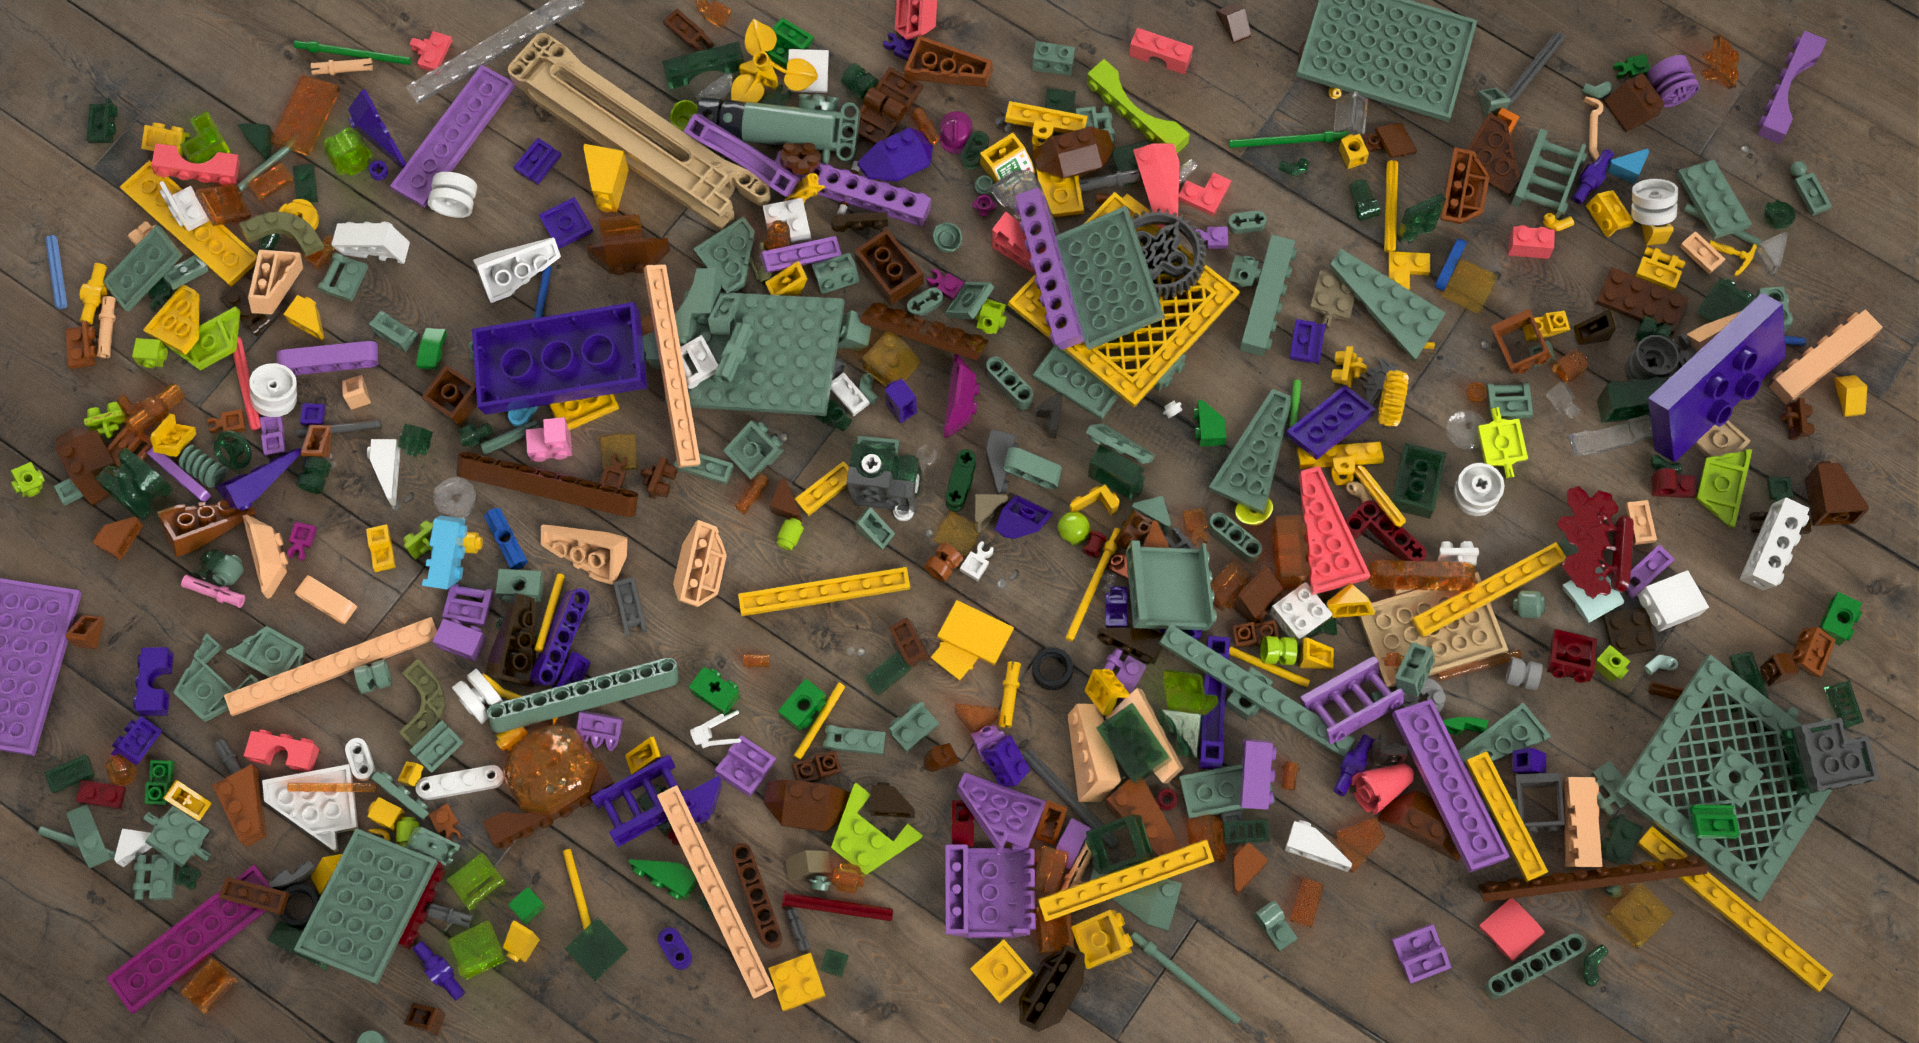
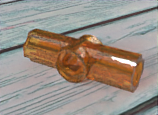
M172 383L157 396L147 397L142 402L140 409L124 421L126 427L134 435H139L154 422H162L168 416L169 410L185 398V393L177 384Z

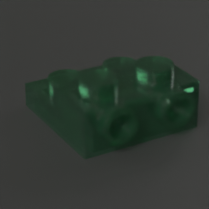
M1720 278L1696 313L1709 322H1713L1743 311L1754 300V295L1745 289L1742 291L1735 287L1736 283L1732 280Z

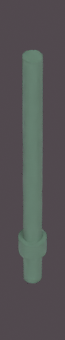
M1136 931L1133 933L1131 939L1144 949L1143 952L1146 955L1154 957L1233 1024L1236 1025L1241 1018L1160 952L1156 944L1152 941L1148 942Z

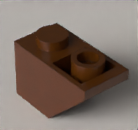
M1790 653L1774 654L1760 667L1761 677L1767 682L1769 687L1790 680L1799 673Z

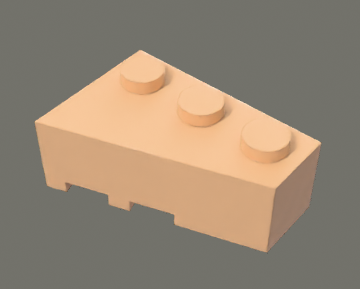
M259 250L248 296L251 313H274L303 269L300 253Z

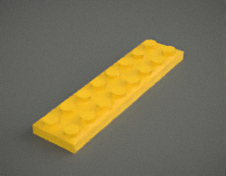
M149 160L120 186L121 190L189 251L199 257L225 283L232 287L256 265L258 255L206 209L204 210L210 221L189 232L184 225L180 227L160 193L162 187L159 182L163 181L172 195L183 189L169 177H160L154 174L152 162Z

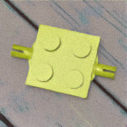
M1497 407L1496 409H1490L1493 421L1489 424L1478 426L1477 432L1484 463L1491 466L1504 467L1507 479L1515 477L1512 465L1516 462L1528 460L1520 420L1501 419L1500 408Z

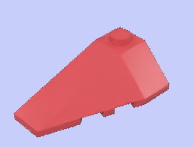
M1150 144L1134 149L1133 151L1152 210L1156 213L1157 209L1160 208L1161 213H1165L1168 209L1171 215L1176 211V217H1178L1180 162L1174 144ZM1156 224V225H1157L1159 228H1161V229H1162L1164 226H1166V225Z

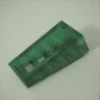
M1850 680L1824 687L1837 718H1842L1843 728L1864 722ZM1842 689L1843 693L1838 694L1837 690ZM1846 697L1847 701L1841 703L1840 699ZM1850 706V710L1843 711V707ZM1854 715V718L1846 720L1845 716Z
M1268 819L1223 822L1225 844L1270 841ZM1248 825H1252L1253 838H1249ZM1256 825H1261L1262 837H1257ZM1230 826H1235L1236 839H1231ZM1239 826H1243L1244 829L1243 839H1240Z

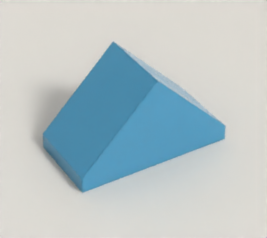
M1644 149L1610 160L1606 168L1607 173L1634 184L1646 161L1649 150Z

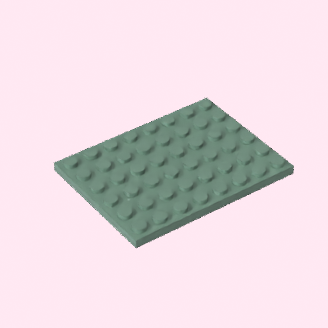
M1319 0L1296 76L1449 122L1478 20L1411 0Z
M685 291L683 302L687 298L689 291ZM720 292V294L740 296L741 303L735 314L736 324L737 322L750 325L753 332L746 346V354L740 366L737 367L730 384H722L712 375L700 382L695 388L689 389L687 387L691 408L826 416L845 305L844 299ZM697 322L695 338L703 336L719 365L720 355L731 336L711 334L709 323L702 324ZM689 354L684 355L689 369L695 375L698 371ZM665 395V401H664V403H665V405L667 406V400H666V395Z

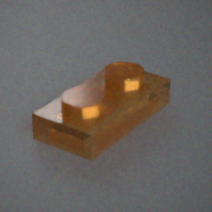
M280 163L248 185L259 201L262 202L295 180L284 164Z
M1302 878L1290 917L1291 922L1309 928L1312 927L1324 884Z

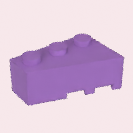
M1242 739L1244 752L1241 760L1243 767L1240 807L1268 810L1269 804H1273V791H1270V782H1274L1275 769H1271L1272 760L1276 759V747H1273V743L1269 740Z

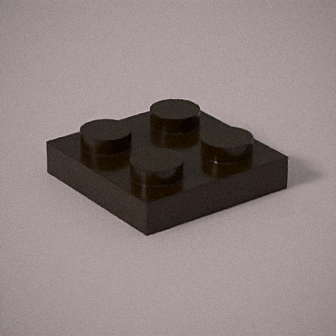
M1645 608L1609 613L1602 616L1609 645L1623 656L1653 651L1657 648Z

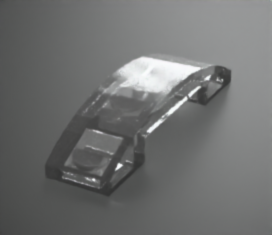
M1648 414L1629 419L1627 423L1593 432L1587 430L1568 435L1574 456L1605 452L1653 436L1651 419Z

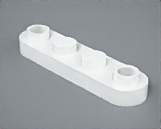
M489 765L421 778L417 782L416 793L423 800H433L493 789L503 783L504 774L498 766ZM490 773H495L493 779L488 778ZM429 784L430 788L427 791H424L423 787Z

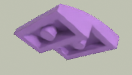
M740 735L739 739H741V742L734 743L730 747L728 754L716 767L714 774L750 797L768 774L776 758Z
M1429 924L1390 939L1410 984L1452 968L1445 948L1441 946L1434 924Z

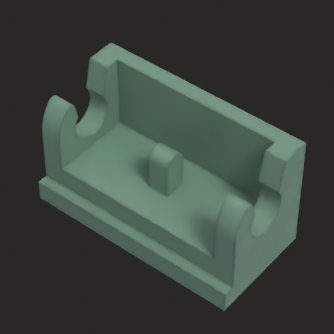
M380 311L369 323L374 334L405 353L419 337L417 332L404 326L383 311Z
M415 827L405 848L435 859L446 866V864H450L453 861L451 857L454 852L459 850L461 845L423 827Z

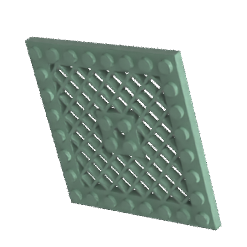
M1708 655L1615 793L1694 855L1701 856L1707 865L1755 902H1760L1832 789L1810 793L1808 784L1805 785L1803 778H1806V776L1802 774L1800 764L1802 761L1799 759L1798 745L1795 743L1796 738L1793 730L1794 727L1801 724L1712 655ZM1714 695L1721 696L1723 706L1715 707ZM1728 698H1729L1732 702H1734L1735 704H1734V705H1729V700H1728ZM1707 700L1708 708L1701 709V707ZM1738 708L1740 720H1732L1730 709ZM1724 710L1726 721L1718 722L1716 711ZM1702 712H1709L1711 723H1703ZM1746 712L1753 718L1747 719ZM1696 718L1697 725L1689 726L1693 719ZM1748 722L1756 723L1757 733L1750 734ZM1741 723L1743 735L1736 736L1733 724ZM1727 725L1729 737H1721L1719 726ZM1763 725H1764L1767 729H1769L1770 731H1769V732H1764V727H1763ZM1712 727L1713 739L1706 738L1705 728ZM1691 729H1698L1700 740L1692 741ZM1684 734L1685 742L1678 743ZM1773 735L1775 747H1767L1765 736ZM1751 738H1759V749H1753ZM1737 739H1744L1746 750H1738ZM1781 739L1788 745L1782 746ZM1730 740L1731 747L1727 746L1723 749L1722 741ZM1715 742L1717 754L1710 755L1708 743ZM1701 744L1703 756L1695 757L1693 745ZM1679 747H1687L1688 758L1680 757ZM1783 749H1790L1792 760L1785 761ZM1776 750L1778 762L1771 763L1768 751ZM1673 751L1674 759L1667 760V758ZM1754 753H1762L1764 764L1756 765ZM1742 754H1747L1748 760H1746V759H1745L1744 757H1742L1741 755H1742ZM1711 758H1718L1712 766ZM1704 759L1706 771L1698 772L1696 760ZM1689 761L1692 773L1684 774L1682 762ZM1675 763L1677 775L1669 776L1667 764ZM1787 764L1794 765L1795 776H1788ZM1772 766H1779L1781 777L1774 778ZM1765 767L1767 779L1760 780L1764 773L1758 768ZM1661 769L1663 777H1655ZM1731 771L1737 775L1736 783H1732L1729 779ZM1706 775L1702 782L1709 787H1701L1699 776ZM1685 777H1693L1694 789H1687ZM1670 779H1678L1680 790L1672 791ZM1663 780L1666 792L1658 793L1655 781ZM1789 780H1797L1799 791L1791 792ZM1782 781L1784 793L1777 794L1775 782ZM1768 783L1770 795H1762L1760 784ZM1754 789L1755 797H1749ZM1710 790L1712 802L1705 803L1702 791ZM1696 792L1698 804L1693 805H1734L1733 813L1736 815L1737 823L1738 818L1745 817L1747 830H1740L1739 828L1740 836L1735 839L1736 847L1728 848L1727 839H1720L1721 844H1719L1714 839L1695 838L1691 819L1692 812L1689 810V807L1692 805H1690L1688 793ZM1681 794L1683 806L1675 807L1673 795ZM1718 794L1725 800L1719 801ZM1792 795H1799L1796 801L1793 802ZM1661 796H1666L1668 803H1666V802H1665L1663 799H1661L1660 797H1661ZM1785 796L1787 808L1780 809L1778 797ZM1771 798L1773 810L1766 811L1763 799ZM1757 800L1759 812L1751 813L1749 801ZM1743 806L1744 814L1737 815L1736 808L1739 809ZM1677 810H1684L1685 817ZM1788 812L1785 818L1782 820L1781 813ZM1767 814H1774L1776 826H1769ZM1752 816H1760L1762 828H1754ZM1777 829L1771 838L1770 830ZM1763 831L1765 843H1757L1755 832ZM1741 834H1749L1751 845L1743 846ZM1759 847H1765L1760 855ZM1744 849H1752L1754 861L1746 862ZM1736 850H1737L1738 858H1737L1734 854H1732L1730 851H1736Z

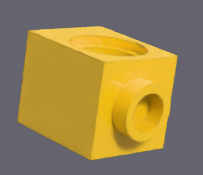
M1347 135L1341 139L1339 151L1347 169L1366 164L1369 153L1361 135Z
M378 797L376 802L373 801L369 806L367 817L371 821L395 832L397 822L401 821V818L406 813L402 808Z

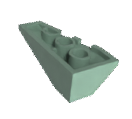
M1095 862L1090 880L1124 868ZM1164 879L1111 899L1123 906L1128 912L1140 918L1145 924L1168 931L1182 883Z

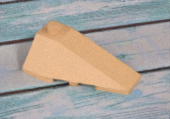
M544 524L541 526V546L560 558L568 559L575 568H582L594 580L614 585L613 582H616L627 557V537L609 532Z

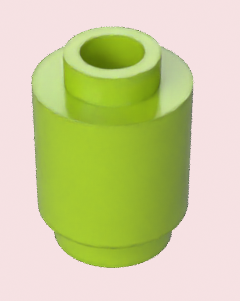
M795 518L785 520L777 536L778 541L776 544L783 549L792 551L804 530V527L801 526L802 522Z
M402 817L401 821L397 822L396 844L406 847L414 828L419 827V822L415 821V818Z

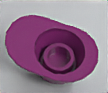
M950 112L942 118L940 124L941 145L945 151L951 154L965 152L970 147L972 141V121L963 112Z

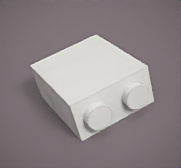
M1688 570L1646 586L1638 594L1641 605L1647 611L1651 623L1658 632L1700 616L1709 608Z

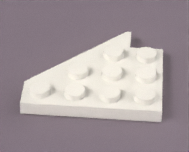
M350 764L262 780L264 801L333 851H339L337 833L352 831L356 828L359 829Z

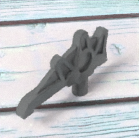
M1384 358L1378 360L1379 365L1374 369L1367 368L1366 374L1369 378L1368 382L1363 384V389L1366 390V401L1372 406L1382 392L1386 374L1390 370H1397L1399 366L1387 362Z

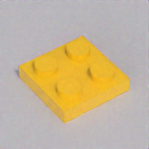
M1002 940L970 968V971L999 1004L1033 976V972L1005 940Z
M811 953L768 968L783 1012L826 996Z

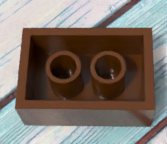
M888 229L854 250L856 263L890 305H893L924 284L923 272Z

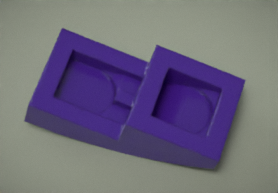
M1105 587L1106 628H1127V587Z

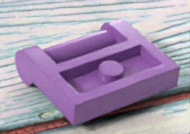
M457 583L449 588L442 618L449 621L456 619L462 623L485 627L491 602L494 598V590H480L462 587ZM464 595L482 598L483 603L456 599V596Z

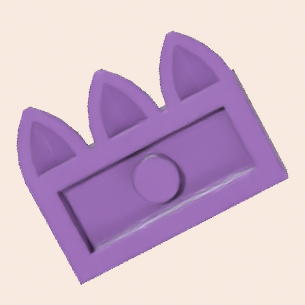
M584 710L580 711L576 731L579 744L581 746L584 745L589 736H591L593 746L598 748L605 738L608 750L612 751L621 739L623 718Z

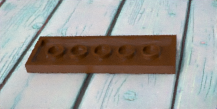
M880 302L873 303L862 314L860 321L861 323L974 360L980 358L989 340L984 339L981 335H971L965 333L960 328L946 327L942 322H931L923 316H913L907 314L902 309L894 310Z

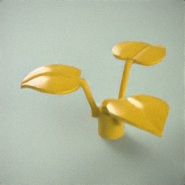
M753 19L746 31L745 47L748 53L753 56V62L756 65V78L754 79L749 74L738 76L732 84L731 100L758 103L765 91L764 86L758 83L760 71H768L771 67L786 74L784 82L793 91L807 89L818 79V73L813 65L800 58L791 59L787 63V70L772 62L765 52L771 51L775 47L777 42L776 34L769 26Z

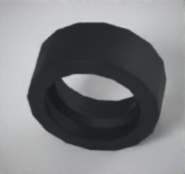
M1048 647L1041 650L1032 662L1033 678L1041 688L1046 690L1061 689L1069 683L1072 677V660L1064 650L1057 647ZM1056 657L1064 663L1065 673L1060 679L1049 681L1041 675L1040 665L1046 658Z
M292 885L284 890V892L290 895L283 915L279 916L291 927L305 928L320 899V895L308 885ZM296 894H307L313 901L311 912L303 919L292 918L287 912L288 902Z

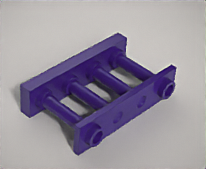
M670 755L658 758L653 764L606 789L597 791L595 795L591 796L597 809L605 808L614 826V829L609 831L617 848L668 820L651 780L663 775L669 788L678 786L670 771L676 767ZM642 785L654 805L652 809L646 812L641 811L631 792ZM678 786L688 809L695 806L696 803L688 789L681 791ZM624 796L634 815V818L626 823L621 822L612 804V801Z

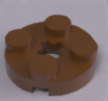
M813 143L784 144L780 155V164L783 168L786 169L788 167L792 169L794 174L807 175L813 173L815 168L820 167L821 155L815 149Z

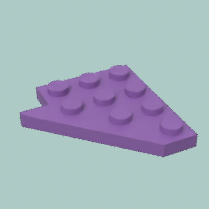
M964 772L958 785L957 793L997 851L1002 852L1006 841L1028 849L1041 819L1046 801Z

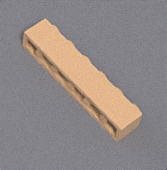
M1866 309L1860 314L1856 312L1847 319L1848 323L1846 325L1840 324L1832 331V336H1824L1817 343L1819 346L1815 349L1810 347L1802 354V359L1798 360L1796 358L1787 366L1788 370L1785 372L1780 370L1772 377L1774 381L1769 388L1787 405L1874 338L1883 327Z

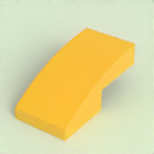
M388 525L366 529L374 571L379 572L396 568Z

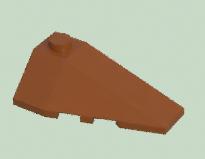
M220 500L217 504L207 505L205 502H200L198 506L189 507L181 504L157 512L167 542L176 557L201 548L244 522L243 515L247 514L251 517L255 515L252 506L241 511L240 508L232 509L225 500Z

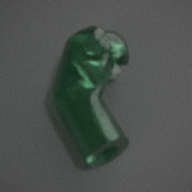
M1301 158L1298 163L1292 165L1282 160L1278 170L1296 176L1308 170L1309 161Z
M1654 455L1650 459L1651 466L1656 471L1670 468L1676 470V473L1682 472L1679 462L1669 464L1659 455Z

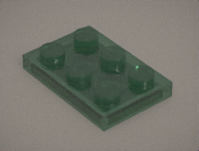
M1443 193L1405 210L1396 236L1400 243L1406 240L1408 242L1412 241L1419 234L1424 232L1426 234L1430 233L1436 228L1446 201Z

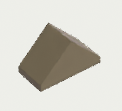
M975 494V531L977 533L981 532L1001 514L1002 509L1008 504V496L1005 494Z
M805 850L785 859L788 881L815 877V874L826 875L832 873L829 851Z

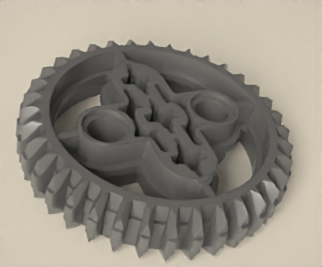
M1151 208L1148 214L1144 210L1141 211V216L1135 213L1132 221L1135 230L1151 224L1166 225L1158 231L1156 236L1145 231H1137L1136 233L1139 241L1145 244L1141 247L1148 268L1151 267L1149 271L1153 281L1161 272L1171 277L1185 275L1184 278L1170 284H1154L1158 298L1163 296L1166 300L1168 295H1170L1174 299L1176 292L1180 296L1184 290L1188 292L1190 286L1194 287L1196 281L1201 277L1200 274H1203L1207 257L1205 252L1206 245H1203L1204 238H1199L1201 233L1196 231V225L1190 226V219L1183 221V215L1176 217V211L1171 215L1168 209L1165 213H1161L1159 208L1154 213ZM1180 233L1188 239L1193 248L1194 261L1192 267L1188 265L1185 254L1177 250L1181 242ZM1177 262L1180 266H1174L1172 263Z

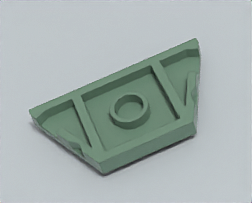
M266 626L259 630L256 635L244 639L243 643L233 649H228L226 653L270 678L302 666L305 648Z

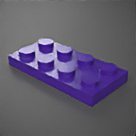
M1344 385L1286 431V436L1317 460L1374 415L1376 408Z

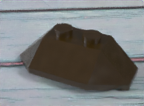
M1065 945L1061 950L1042 960L1019 998V1022L1022 1025L1040 1032L1061 1022L1083 985L1085 960L1083 952Z

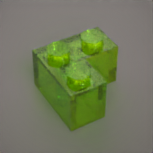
M208 111L190 119L197 136L180 144L190 163L200 164L208 162L217 152L231 153Z

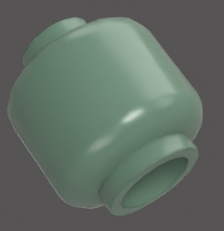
M234 554L231 556L222 555L211 568L213 580L221 586L235 584L244 573V567L241 564L242 560Z
M1522 590L1519 592L1518 598L1513 600V609L1518 611V615L1521 618H1539L1541 613H1545V596H1541L1539 591Z

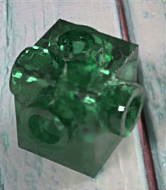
M405 423L402 434L399 437L398 448L404 449L406 455L417 457L418 454L426 456L431 445L433 432Z

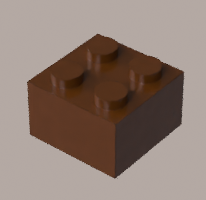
M446 365L421 398L431 408L461 427L477 406L476 384Z

